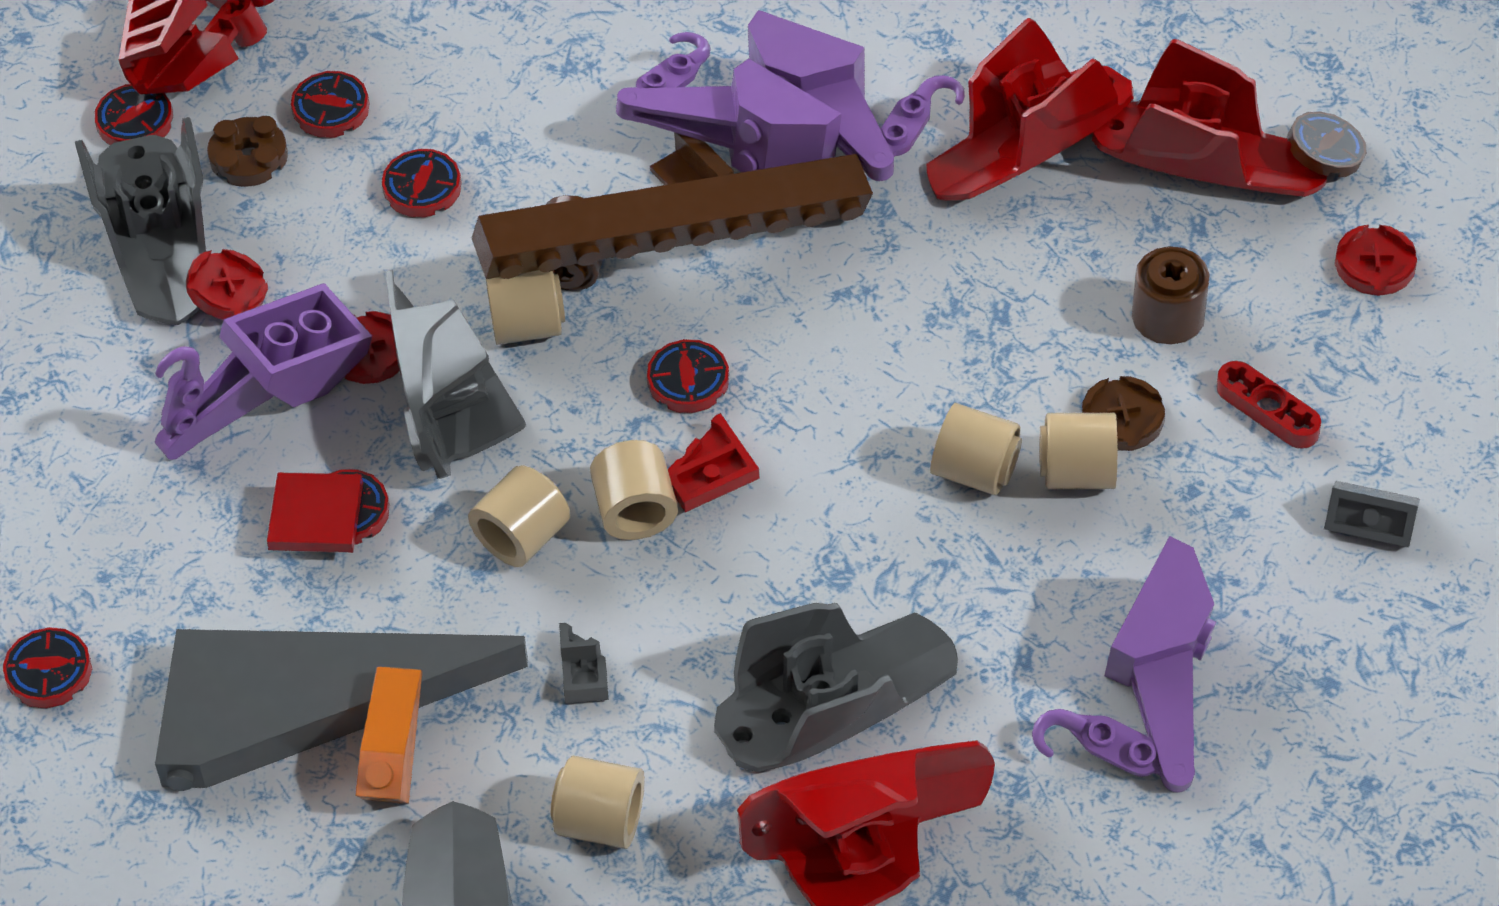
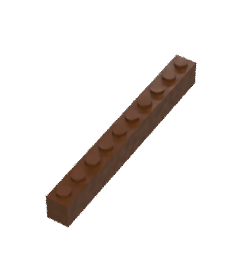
M851 154L479 215L471 238L485 278L501 277L502 279H510L526 272L538 270L541 272H551L567 265L579 264L586 266L598 260L608 258L627 259L638 253L649 251L662 253L674 247L690 244L703 246L714 240L726 238L738 240L750 234L767 231L769 233H778L786 228L802 225L814 227L825 221L837 219L849 221L863 215L873 192L858 155Z

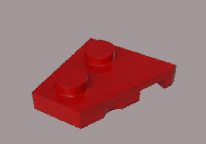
M721 413L712 418L711 428L700 440L695 438L686 448L685 455L677 459L668 469L675 498L684 512H688L760 479L759 467Z

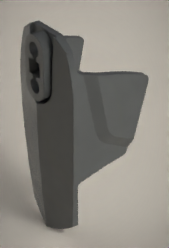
M190 117L182 119L181 144L178 148L170 139L148 135L113 143L99 155L97 165L93 162L83 140L75 141L91 204L103 220L117 264L137 315L156 322L180 325L200 310V308L194 305L187 293L186 277L193 260L203 252H206L200 196L203 187V175ZM146 180L148 188L142 189L140 181Z
M393 269L386 271V281L397 360L407 404L403 411L410 443L420 469L426 471L434 468L437 479H442L451 475L450 463L453 460L471 457L523 430L526 427V422L489 363L487 352L455 301L449 300L414 307L394 283Z
M811 603L751 619L744 624L738 644L733 673L735 690L730 697L717 707L714 733H716L726 748L727 754L736 763V766L755 772L771 770L805 760L888 718L955 676L958 665L955 645L952 639L939 626L915 612L859 635L849 625L838 603ZM778 722H786L787 724L780 725V724H777V723H778ZM739 740H747L748 742H746V743H740V742H738V741H739Z
M452 801L435 809L413 824L406 859L402 906H513L496 818L477 808Z

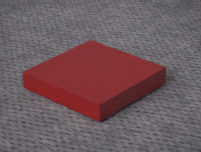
M278 472L267 536L268 550L353 553L363 489L362 474Z

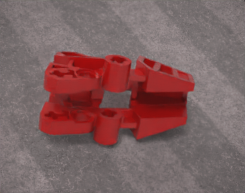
M128 0L118 58L126 80L139 94L190 91L239 59L231 46L233 40L236 41L238 46L248 47L264 38L267 33V27L255 7L266 6L274 0ZM208 1L216 6L219 11L207 27L201 31L196 24L192 23L208 6L206 3Z

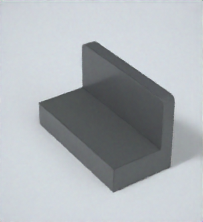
M1335 481L1324 529L1409 547L1420 499Z

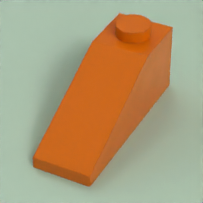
M377 667L360 748L355 796L363 800L409 804L422 670Z

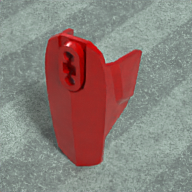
M1031 18L1025 19L978 64L975 73L969 79V135L966 139L926 164L932 191L939 200L971 199L1039 165L1093 133L1119 114L1134 99L1132 81L1109 66H1102L1094 58L1089 60L1082 68L1069 72L1036 21Z
M1172 39L1162 53L1141 99L1137 102H1130L1113 119L1094 131L1092 141L1100 151L1115 158L1147 169L1204 182L1306 197L1321 190L1327 181V176L1307 169L1293 156L1290 151L1292 144L1290 141H1287V138L1267 134L1262 131L1257 104L1256 81L1248 77L1238 67L1179 39Z
M975 740L894 752L802 773L767 786L747 797L737 809L739 843L742 850L756 860L782 861L791 879L811 906H875L902 892L910 883L920 877L918 855L919 823L982 805L992 783L995 768L994 758L983 743Z

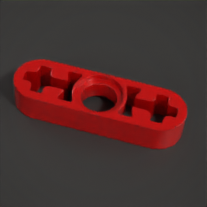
M1230 361L1220 367L1216 388L1222 399L1292 447L1300 449L1309 448L1318 441L1322 422L1317 411L1245 362ZM1264 398H1271L1276 400L1280 407L1276 410L1268 411L1259 407L1257 402ZM1304 424H1305V425H1308V426H1309V429H1307V428H1305V427H1302V426H1303ZM1294 425L1297 426V427H1302V428H1300L1299 430H1297V429L1294 428Z

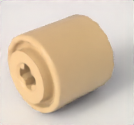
M538 270L521 273L510 279H502L501 277L486 279L496 345L562 334L561 323L565 322V312L558 274H553V271L541 272Z
M954 403L949 409L940 429L932 455L930 473L992 495H997L1003 485L1006 486L1019 457L1022 445L1020 425Z
M1047 413L1045 416V426H1040L1039 434L1040 477H1045L1046 488H1116L1118 456L1116 414Z
M645 440L618 442L603 449L594 457L590 465L591 480L603 527L610 536L621 540L643 539L664 531L674 522L678 514L677 502L664 454L656 444Z
M525 465L515 466L468 514L469 524L482 545L495 557L514 567H523L570 518L569 506L558 487L548 477Z
M571 756L566 761L565 766L560 769L553 789L550 814L553 820L554 832L558 836L628 849L635 836L642 809L645 784L644 771L641 768Z

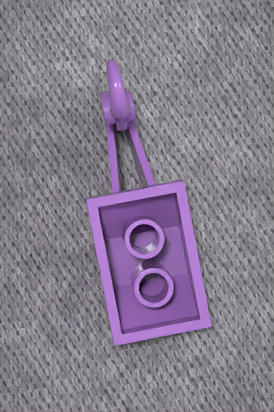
M760 10L756 12L748 24L749 59L842 113L837 147L845 155L857 154L864 172L872 180L885 181L893 175L894 157L905 154L912 148L929 121L931 97L936 90L942 88L953 90L956 94L955 102L958 105L962 104L965 98L964 87L959 81L945 75L933 76L926 79L912 94L899 100L880 129L865 100V47Z
M677 33L671 36L669 41L672 44L689 42L695 45L697 49L687 55L674 54L639 77L636 81V87L623 88L617 94L616 114L620 118L648 124L729 148L731 166L740 172L833 158L836 155L842 113L749 58L734 68L732 86L685 87L695 79L701 64L710 56L711 47L707 39L696 33Z
M325 283L223 319L219 337L232 353L205 383L199 369V354L192 347L183 346L174 349L157 366L155 375L158 378H162L171 365L183 360L181 370L174 373L168 381L167 395L161 412V425L164 428L156 436L155 444L169 460H174L274 396L290 406L296 407L327 395L368 353L372 335Z
M1171 536L1168 537L1110 648L1104 676L1125 686H1132L1147 736L1107 716L1081 715L1064 709H1054L1042 714L1033 726L1032 737L1034 745L1043 755L1052 757L1054 754L1053 750L1045 743V731L1053 725H1059L1068 729L1090 754L1132 775L1145 777L1151 774H1158L1163 785L1168 790L1176 793L1183 792L1191 786L1195 775L1193 657L1201 661L1210 644L1211 634L1217 623L1210 619L1214 601L1192 546Z

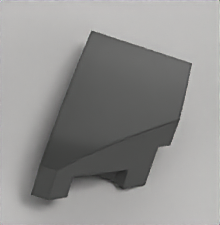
M559 623L565 704L609 700L606 657L601 655L600 642L592 637L585 640L572 632L571 625Z

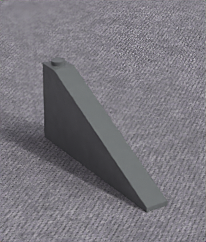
M176 629L155 760L161 786L170 787L178 791H185L191 788H208L364 729L377 667L422 670L419 708L528 667V655L525 636Z

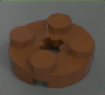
M270 116L222 120L214 126V134L208 142L207 152L212 171L217 176L219 173L221 176L226 177L227 182L235 186L248 187L267 182L272 179L271 173L277 170L279 166L282 170L288 158L284 133L277 127L276 121ZM245 148H255L251 150L250 155H243L241 151Z

